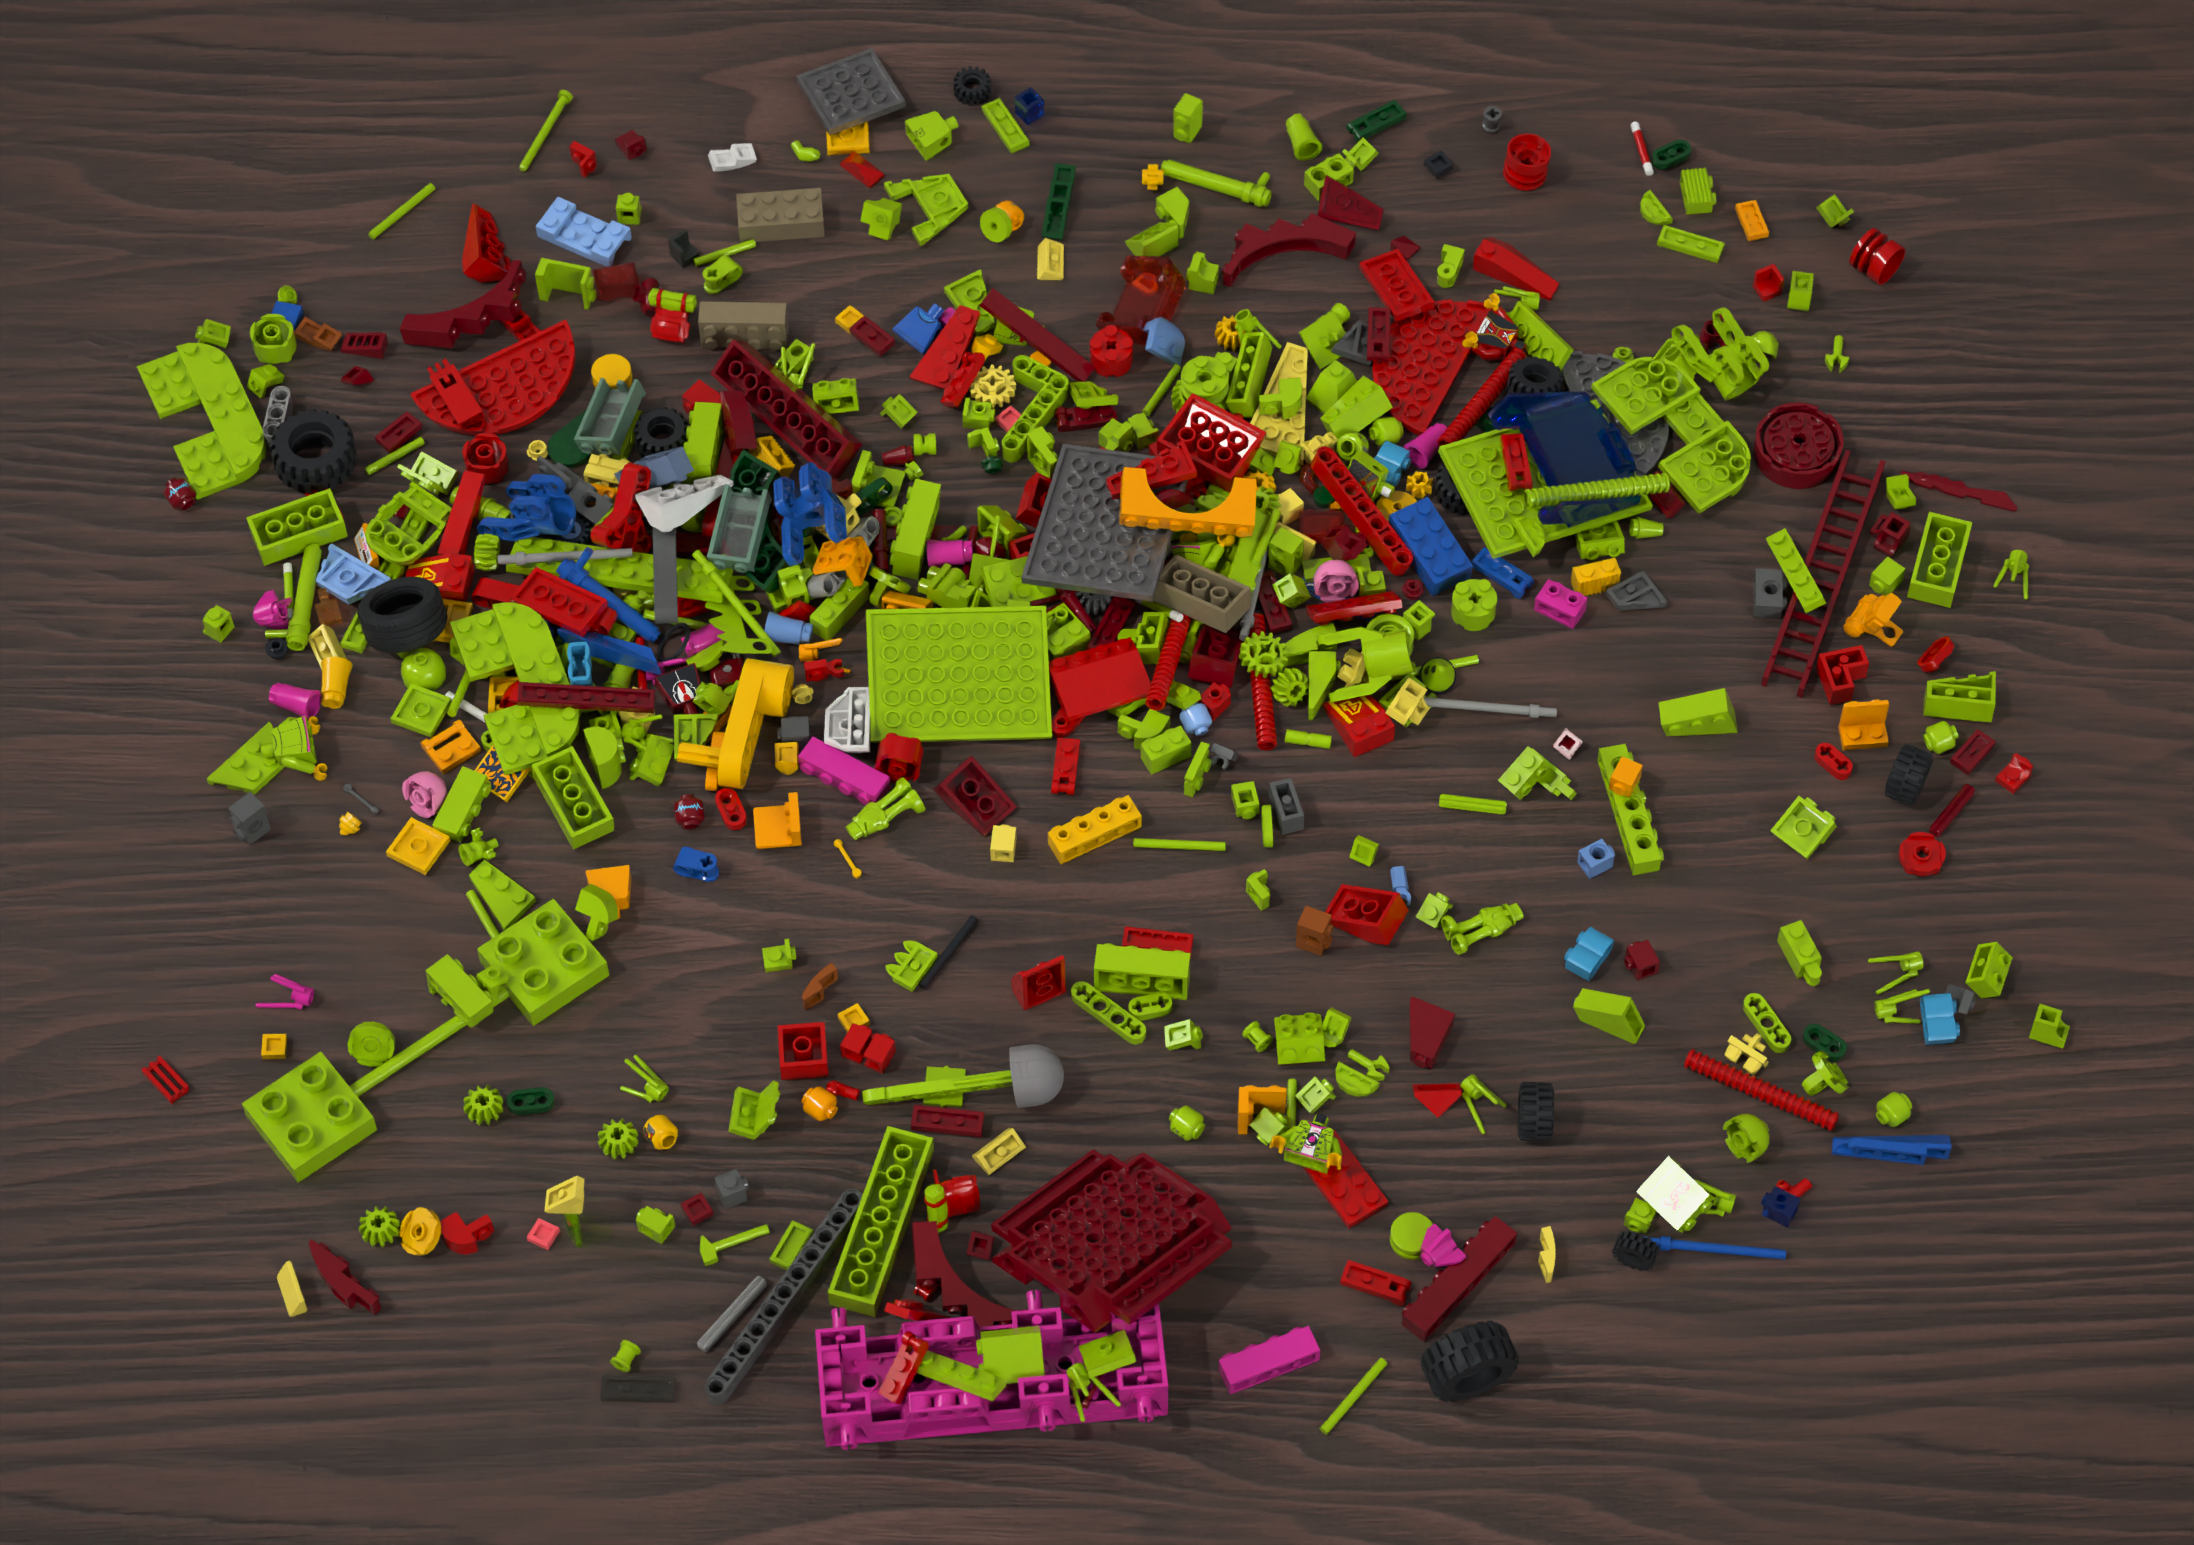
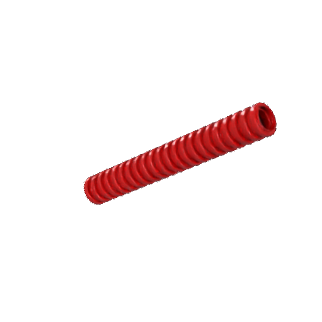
M1514 348L1510 351L1493 374H1491L1445 432L1438 438L1437 443L1439 447L1465 438L1503 389L1506 388L1512 364L1516 363L1519 359L1524 360V357H1527L1522 350Z
M1184 614L1181 622L1173 619L1170 621L1152 683L1150 684L1145 703L1149 709L1154 711L1163 710L1167 702L1192 620L1191 617Z
M1254 613L1255 621L1250 629L1249 638H1251L1252 633L1260 636L1261 631H1264L1266 636L1264 616L1260 613ZM1252 670L1250 672L1257 747L1260 750H1272L1277 746L1270 673H1268L1267 678H1264L1262 673H1259L1256 677L1255 671Z
M1695 1049L1689 1051L1684 1062V1068H1691L1693 1072L1696 1070L1699 1075L1703 1073L1706 1078L1710 1076L1713 1081L1717 1079L1720 1084L1724 1082L1725 1086L1728 1087L1730 1085L1734 1090L1737 1088L1741 1093L1744 1091L1748 1096L1751 1094L1754 1099L1758 1097L1761 1102L1765 1100L1768 1105L1772 1103L1775 1108L1779 1106L1780 1110L1783 1111L1785 1109L1787 1113L1792 1112L1794 1116L1799 1115L1802 1120L1806 1118L1809 1123L1813 1121L1816 1126L1820 1124L1823 1129L1827 1127L1830 1132L1834 1129L1839 1118V1112L1836 1111L1834 1113L1830 1108L1827 1110L1823 1105L1820 1107L1817 1102L1813 1104L1810 1099L1806 1101L1803 1096L1799 1098L1796 1093L1792 1095L1789 1090L1785 1092L1784 1088L1781 1087L1779 1089L1775 1084L1772 1086L1768 1081L1765 1083L1762 1078L1758 1080L1755 1075L1751 1077L1748 1072L1744 1074L1741 1069L1737 1071L1734 1066L1730 1068V1065L1727 1063L1723 1065L1722 1061L1717 1062L1716 1058L1710 1059L1709 1055L1703 1056L1702 1052L1696 1053Z

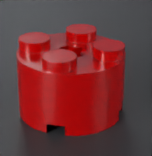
M1108 325L1105 329L1096 332L1090 340V362L1095 367L1094 371L1103 377H1108V375L1120 377L1130 370L1133 361V341L1129 334L1114 325Z
M480 433L475 435L474 439L468 440L464 444L462 454L466 471L485 474L484 484L500 483L509 469L506 445L495 434Z
M896 733L886 734V737L879 743L874 769L888 775L890 783L896 784L897 780L902 777L906 780L913 779V782L919 778L924 752L921 741L918 738L898 736Z

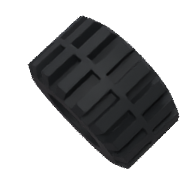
M1524 357V360H1517L1509 370L1506 386L1508 400H1511L1514 406L1517 405L1519 409H1525L1527 412L1535 411L1540 413L1541 411H1549V408L1553 409L1558 404L1563 383L1561 369L1555 366V363L1549 362L1545 358Z
M655 407L653 411L649 409L645 411L646 415H641L639 421H636L634 434L637 451H639L641 458L682 446L684 448V442H688L686 438L687 426H689L688 421L681 412L677 413V410L674 408L668 410V407H663V409ZM659 434H670V435H671L670 437H668V438H666V439H656V438H654L655 436H657V435H659Z
M1442 462V466H1439L1436 475L1435 496H1437L1438 503H1442L1444 509L1449 508L1451 513L1456 511L1459 515H1463V512L1470 514L1444 462Z
M1906 743L1900 749L1885 786V796L1912 806L1917 801L1928 777L1933 762V753Z
M1522 1082L1518 1094V1137L1520 1141L1550 1142L1554 1126V1088L1552 1083Z

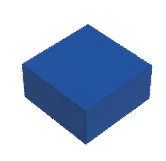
M276 301L271 313L284 316L286 320L291 322L294 331L304 315L302 306Z

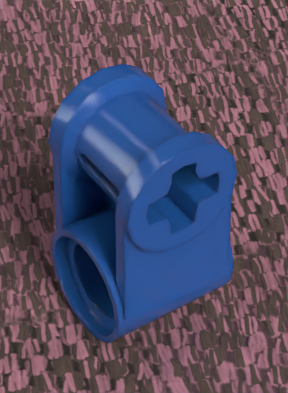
M690 847L681 848L673 866L674 872L678 875L705 882L715 881L720 873L717 867V859L713 854Z

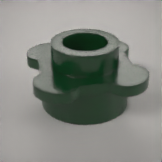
M990 456L981 462L985 473L993 474L1002 471V458Z

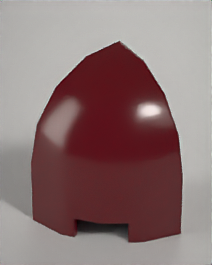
M1168 489L1154 494L1163 504L1174 510L1191 503L1190 498L1180 490Z

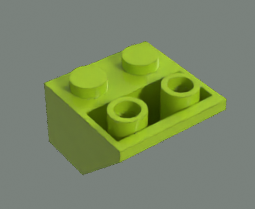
M1064 602L1046 613L1048 661L1087 650V645L1091 640L1090 631Z

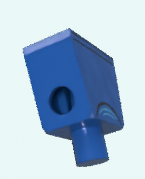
M935 303L927 313L917 306L892 330L901 339L925 355L944 328L937 321L944 310Z

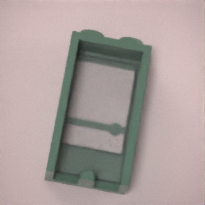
M600 378L574 438L582 453L621 454L622 444L642 397L646 395L638 379H634L630 389L622 380H618L616 384L618 389H611L606 380Z
M725 484L707 554L709 562H712L717 569L731 568L741 573L747 571L754 572L769 505L772 501L768 490L763 489L762 496L754 495L753 491L749 488H743V492L738 493L733 492L730 485Z

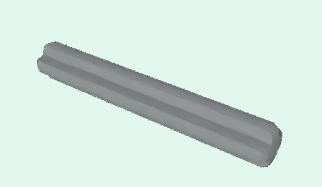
M757 1276L698 1340L697 1345L702 1351L708 1352L767 1287L766 1280L761 1276Z

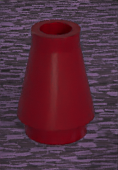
M905 444L882 453L883 465H905L912 461L915 462L912 445L906 446Z

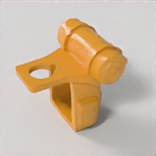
M1893 593L1879 597L1874 594L1865 595L1859 600L1858 606L1851 616L1845 620L1844 632L1854 638L1866 632L1877 636L1890 647L1894 646L1903 630L1893 623L1890 618L1902 601ZM1882 627L1892 628L1894 637H1886Z

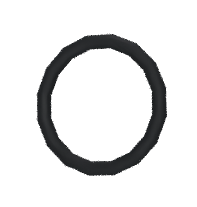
M686 623L674 625L663 636L657 650V657L660 662L676 659L685 649L690 638V627ZM684 627L686 634L682 645L671 657L664 659L662 657V649L666 640L675 630Z

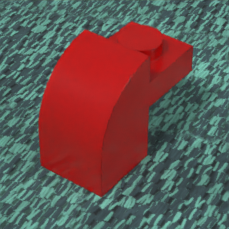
M457 1211L440 1221V1237L451 1251L458 1254L477 1252L476 1242L487 1239L494 1232L492 1221L487 1214L467 1226Z

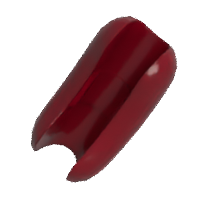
M647 278L641 285H637L633 292V301L640 303L641 311L648 317H653L656 314V306H651L648 300L652 288L658 289L659 287L658 280L655 278Z

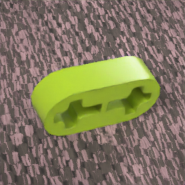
M1166 993L1133 998L1129 1002V1013L1140 1021L1166 1016L1172 1010V999ZM1163 1001L1165 1007L1161 1008V1006L1158 1005V1002ZM1136 1006H1140L1142 1012H1138Z

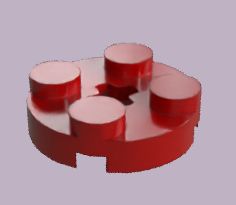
M1915 832L1902 841L1898 857L1903 870L1907 874L1929 876L1939 873L1940 868L1944 864L1946 850L1941 841L1939 843L1938 840L1934 839V835L1927 832ZM1920 850H1922L1924 854H1928V856L1922 858L1919 857L1917 854Z

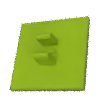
M1334 311L1329 312L1299 332L1320 370L1341 357L1331 353L1334 345L1346 334Z

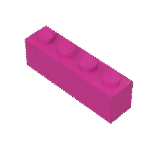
M815 737L810 739L798 756L799 768L805 774L814 775L824 784H831L843 794L857 798L864 805L872 801L878 802L890 789V778L888 775L825 744Z
M1309 1326L1303 1328L1296 1327L1290 1330L1288 1334L1280 1337L1275 1335L1259 1345L1251 1344L1238 1353L1231 1352L1225 1354L1219 1359L1218 1370L1229 1394H1233L1319 1361L1320 1349Z

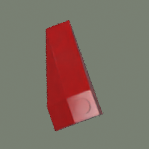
M475 203L471 206L462 257L463 273L468 278L480 283L502 280L507 275L511 266V260L504 255L503 250L505 246L497 238L496 234L499 231L492 214Z
M1493 237L1483 239L1474 254L1473 270L1524 291L1539 293V297L1550 301L1559 287V283L1512 245Z

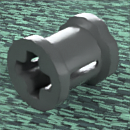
M1489 106L1483 113L1485 120L1482 123V128L1485 132L1494 134L1501 129L1499 120L1502 118V111L1496 106Z

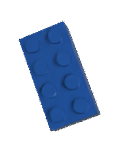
M1428 497L1390 514L1388 523L1413 555L1411 565L1431 596L1443 592L1459 582L1470 579L1473 568L1472 563Z

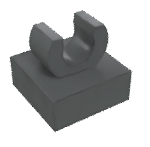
M1214 743L1211 751L1216 753V755L1212 757L1211 764L1216 765L1218 759L1222 758L1224 760L1222 768L1226 770L1230 765V760L1236 761L1239 753Z

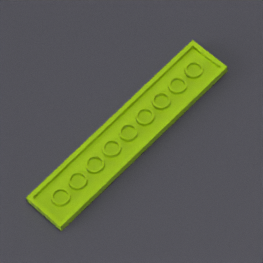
M530 537L515 541L510 555H514L515 552L532 554L584 551L586 547L592 550L612 548ZM632 552V557L589 559L583 567L589 572L591 577L603 586L634 591L644 590L648 593H654L653 554ZM677 558V597L723 603L725 595L710 577H706L697 561ZM563 561L531 562L517 566L516 563L506 564V572L529 575L535 567H538L559 577L556 570ZM717 569V573L729 586L733 569Z

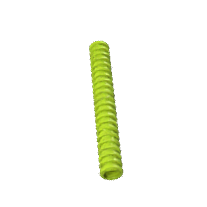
M1658 473L1648 476L1643 475L1642 477L1636 476L1635 478L1632 476L1629 479L1624 477L1623 479L1603 480V482L1599 480L1597 482L1591 481L1590 483L1584 482L1583 484L1577 483V485L1575 483L1571 485L1566 484L1564 487L1558 485V487L1551 486V488L1549 486L1545 488L1540 487L1538 490L1536 488L1532 490L1525 489L1523 501L1526 508L1531 509L1532 507H1545V505L1552 506V504L1557 506L1558 504H1571V502L1578 503V501L1582 503L1591 500L1597 501V499L1603 500L1604 498L1607 500L1617 497L1622 498L1623 496L1629 497L1630 495L1636 496V494L1640 496L1642 494L1648 495L1649 493L1655 494L1656 492L1662 493V491L1665 493L1670 489V479L1666 473H1661V475Z

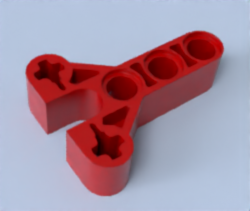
M632 462L627 463L623 467L613 511L601 524H597L592 528L590 537L594 543L613 549L632 548V552L647 553L650 551L652 538L650 535H647L642 520L643 511L635 497V494L649 489L651 470L648 467Z

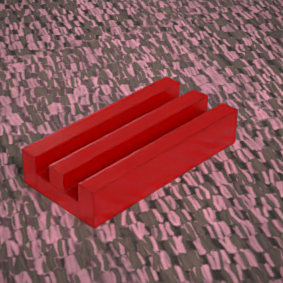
M158 1056L156 1058L157 1061L150 1062L149 1067H144L141 1071L166 1100L173 1104L190 1089L161 1056ZM161 1066L182 1089L179 1090L158 1067ZM155 1071L175 1094L172 1096L151 1072Z

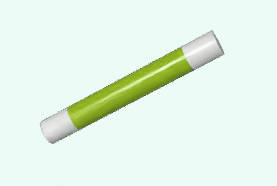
M284 563L285 599L290 597L292 599L290 605L287 606L288 614L286 619L288 618L290 621L294 610L292 564Z
M1135 599L1137 603L1156 612H1165L1167 617L1177 622L1183 620V614L1158 602Z

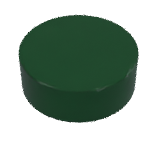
M1325 486L1316 488L1313 494V501L1318 507L1328 508L1335 502V499Z

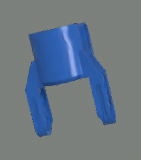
M808 462L800 468V488L795 485V480H791L788 477H781L774 481L775 507L778 513L784 516L781 525L783 557L789 566L797 565L804 559L803 529L807 527H817L825 524V531L834 543H839L847 538L845 506L837 495L833 493L831 475L824 470L818 469L813 462Z
M533 474L527 482L512 481L506 488L507 495L513 499L509 504V509L515 515V518L486 517L478 524L477 530L480 534L497 535L500 540L518 541L538 536L539 534L567 535L575 524L576 507L573 499L565 493L566 485L560 477Z

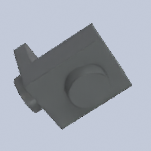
M1948 984L1945 994L1951 993L1952 999L1956 1000L1957 1011L1963 1014H1967L1968 1010L1972 1011L1976 1001V997H1973L1974 992Z

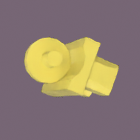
M1328 432L1324 436H1314L1312 440L1301 443L1300 446L1305 450L1304 459L1307 464L1311 465L1320 447H1329L1337 453L1334 447L1338 439L1332 432Z
M1350 648L1345 653L1343 661L1352 667L1344 664L1337 677L1346 682L1345 687L1358 683H1369L1363 651L1360 653Z
M1745 1034L1742 1040L1747 1042L1748 1045L1732 1035L1728 1039L1729 1046L1725 1052V1057L1736 1064L1742 1054L1747 1056L1748 1060L1744 1064L1743 1069L1750 1074L1755 1075L1761 1067L1766 1068L1769 1063L1767 1057L1755 1050L1756 1048L1763 1052L1766 1048L1765 1045L1760 1043L1762 1038L1760 1034H1755L1753 1038Z

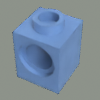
M1600 839L1579 850L1577 863L1587 877L1591 879L1613 867L1615 853L1610 845H1606L1603 839Z

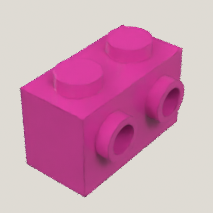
M1548 579L1535 598L1534 611L1574 629L1586 611L1588 598L1580 592H1574L1564 587L1559 582Z

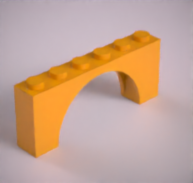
M1124 467L1121 477L1119 524L1127 527L1141 526L1148 527L1149 529L1163 528L1172 531L1185 530L1194 533L1206 532L1216 535L1228 534L1238 537H1252L1255 527L1257 479L1234 477L1229 496L1219 506L1202 513H1183L1169 508L1153 494L1148 485L1146 469Z

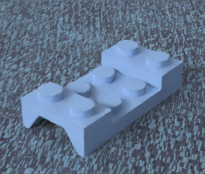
M560 197L555 199L536 225L537 237L608 268H611L615 252L623 241H630L632 239L629 227L613 220L609 224L576 209V204Z

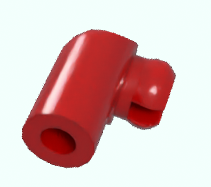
M835 1080L830 1081L826 1085V1090L834 1096L839 1095L856 1101L859 1098L860 1089L847 1086Z
M1807 1178L1802 1179L1795 1186L1789 1185L1785 1180H1780L1776 1184V1193L1783 1198L1797 1199L1812 1188V1184Z

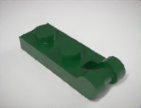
M1393 100L1349 122L1346 129L1350 134L1354 135V139L1358 143L1362 138L1367 140V138L1405 120L1407 113L1396 100Z

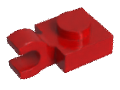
M826 659L804 662L806 682L821 681L829 678L828 675H832L835 678L844 677V669H835L842 667V659H835L831 662H826Z

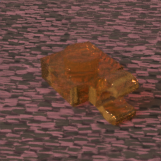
M326 588L318 589L321 603L315 604V609L320 626L322 624L328 626L343 622L337 600H329Z

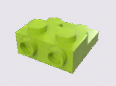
M1042 426L1036 427L1027 433L1028 460L1038 473L1052 479L1058 461L1053 447L1055 440L1050 432L1047 433Z
M1617 521L1574 534L1576 548L1581 559L1595 560L1600 556L1609 555L1616 557L1620 553H1625L1624 536Z
M1798 796L1770 832L1808 860L1817 847L1827 840L1837 825L1834 822L1835 817L1829 812L1824 811L1822 813L1816 808L1818 805L1810 798L1806 797L1804 800Z

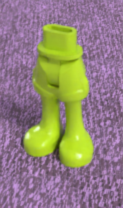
M902 777L897 780L894 789L876 803L873 801L868 803L857 816L852 818L853 822L845 826L847 832L854 840L861 836L867 837V834L886 829L889 826L888 822L904 810L911 808L916 813L925 811L924 804L914 789L912 790L905 778ZM900 797H903V798H902L900 801H898L896 804H894L893 806L889 807L888 809H886V810L884 811V809H885L888 805H890L892 802H894L895 800H897V799L900 798Z
M1505 903L1501 906L1482 908L1478 915L1463 922L1456 923L1453 917L1447 915L1441 918V924L1447 941L1451 940L1453 951L1457 955H1461L1474 942L1487 936L1493 938L1503 934L1509 927L1516 925V921L1523 919L1524 915L1517 903L1509 906ZM1482 926V928L1470 934L1463 935V933Z

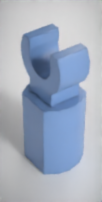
M1404 866L1393 867L1390 870L1393 892L1400 893L1401 897L1406 900L1407 906H1410L1411 895L1408 892L1406 868Z

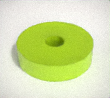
M993 207L981 215V230L989 240L1001 242L1011 235L1012 223L1004 210Z

